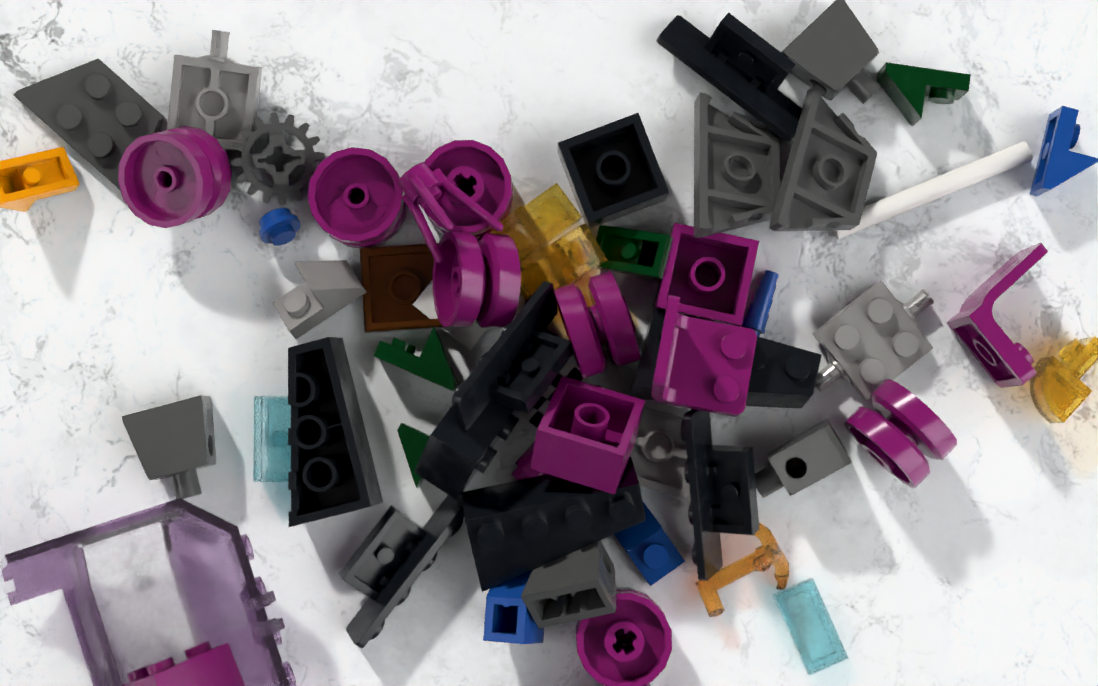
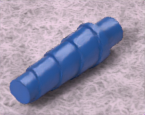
M766 270L762 275L759 287L756 289L753 301L750 303L747 315L742 323V327L754 330L758 337L760 334H765V327L779 274Z

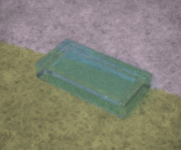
M813 578L806 579L772 594L808 675L848 659Z

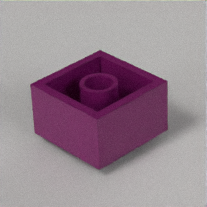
M674 223L670 231V236L673 237L663 279L659 282L654 309L666 310L668 296L673 295L680 297L678 313L739 327L742 326L759 241L725 233L696 238L694 237L693 226Z
M562 376L538 426L530 469L615 495L637 439L645 400Z

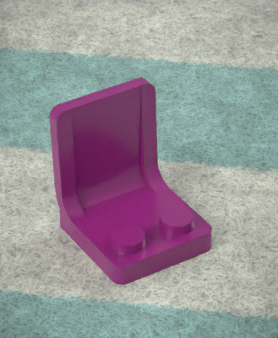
M1042 243L1021 250L1011 257L964 301L960 312L946 322L993 381L1001 388L1022 386L1036 375V371L1031 365L1034 363V360L1028 350L1018 342L1014 344L994 320L992 307L999 296L1048 252Z
M669 295L651 396L655 398V402L732 417L739 416L746 406L757 341L756 332L750 328L682 315L678 313L680 297Z

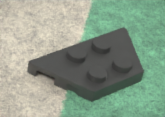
M99 58L17 90L14 94L19 101L119 190V162L126 147L138 137L160 132L164 116Z
M817 84L807 90L769 226V229L773 231L851 230L860 224L877 152L864 137L856 132L854 124L844 113L837 116L822 99L826 91Z
M701 92L694 102V237L696 238L771 220L781 187L779 139L763 129L754 127L749 120L735 111L731 117L709 104L712 99L711 96Z

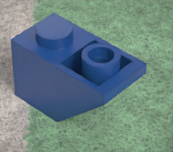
M533 570L490 588L486 596L483 641L515 644L543 643L544 628L539 629L521 598Z

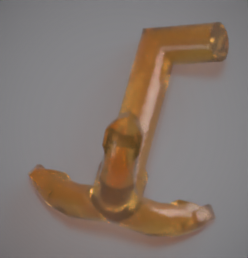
M759 523V530L753 535L762 544V546L755 549V552L718 570L708 581L699 580L695 582L709 617H716L725 611L717 590L754 571L764 572L772 564L775 567L774 576L778 582L776 589L784 590L786 588L789 578V562L771 530L763 524Z

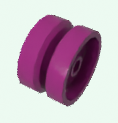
M182 126L138 137L126 147L119 162L118 183L123 200L133 214L148 225L169 228L210 215L224 204L231 190L232 170L228 155L216 138L200 128Z
M454 140L438 147L424 161L432 171L439 168L446 178L460 190L465 186L472 187L474 194L470 198L501 224L507 220L513 205L512 179L504 159L490 146L474 140ZM442 187L440 189L443 194L437 202L453 223V229L446 230L429 207L424 208L430 222L443 234L448 232H468L478 240L480 235L496 232L493 227L484 222Z
M351 147L336 151L319 163L310 179L308 202L312 216L330 237L347 247L371 248L382 245L398 233L406 219L408 206L402 200V196L405 193L398 185L400 176L385 157L370 149ZM358 194L362 197L365 196L360 204H355L352 201L354 195Z
M448 232L443 234L438 243V248L443 256L444 263L438 265L434 260L433 299L439 322L444 327L465 328L470 327L475 321L481 328H504L514 319L521 287L520 261L514 240L507 234L486 233L480 235L478 240L468 232Z
M611 271L590 278L588 290L592 306L589 307L586 304L581 289L574 283L553 290L568 340L572 342L573 354L583 379L604 372L606 363L601 348L603 344H606L613 362L619 367L641 359L630 310L624 296L620 293Z
M885 379L871 394L872 403L876 411L867 407H858L844 422V425L852 437L879 465L911 488H916L930 474L929 464L925 456L931 459L943 460L956 447L957 439L946 424L924 402L899 383L891 379Z
M629 587L616 588L615 613L577 621V653L584 669L598 683L605 686H643L652 682L666 667L672 651V631L660 606L647 594ZM623 629L625 634L630 631V639L626 643H618L615 636L616 631Z

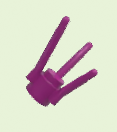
M421 162L409 169L398 180V185L405 193L402 196V200L411 210L422 236L438 265H442L444 259L419 205L422 209L429 207L445 229L452 230L453 223L437 202L443 194L440 187L445 189L496 231L503 230V225L450 182L439 168L432 171L425 162Z

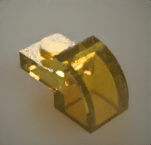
M555 183L525 206L521 205L500 222L503 225L502 231H496L493 228L490 233L509 235L514 240L518 250L520 265H522L547 247L549 242L580 221L582 216L558 183Z
M587 224L576 227L549 246L537 250L520 261V293L525 301L531 294L536 292L544 281L552 283L555 290L576 283L582 279V276L608 261Z
M1096 336L1080 340L1074 338L1058 355L1062 359L1061 361L1051 356L1040 358L1034 367L1036 375L1030 379V393L1036 409L1049 423H1064L1092 392L1080 378L1098 360V338Z

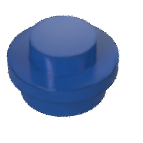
M278 208L266 213L259 220V236L264 243H273L276 246L284 245L296 237V232L300 229L301 223L296 215L291 214L289 209Z

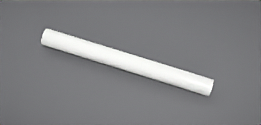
M1025 141L871 203L864 206L858 226L851 230H832L836 239L839 240L1032 161L1031 149Z

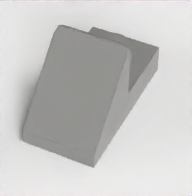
M346 260L295 262L294 264L305 282L273 302V305L288 331L295 339H298L365 294L366 290Z

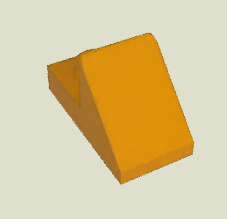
M64 147L0 161V208L26 212L36 200L75 191L80 185Z

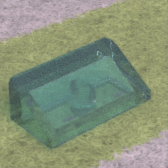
M288 396L254 397V482L288 481V472H291V445H288V428H291V405L288 404Z

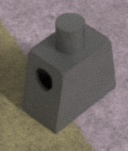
M845 0L834 1L781 52L796 63L790 73L810 88L815 84L821 86L826 91L823 97L831 101L847 87L864 104L881 88V85L865 69L879 54V50Z
M200 395L122 416L123 424L149 480L171 477L176 500L202 494L196 470L216 464L213 410L210 396Z
M826 418L769 452L768 460L771 464L755 473L756 488L763 498L782 487H785L791 496L849 465L852 461ZM795 457L801 458L806 463L805 467L797 472L791 471L786 465L789 460Z
M601 540L533 569L521 598L539 629L616 612L615 568Z

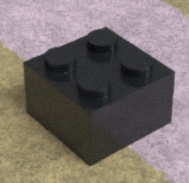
M639 113L558 142V155L587 230L666 201L669 191Z

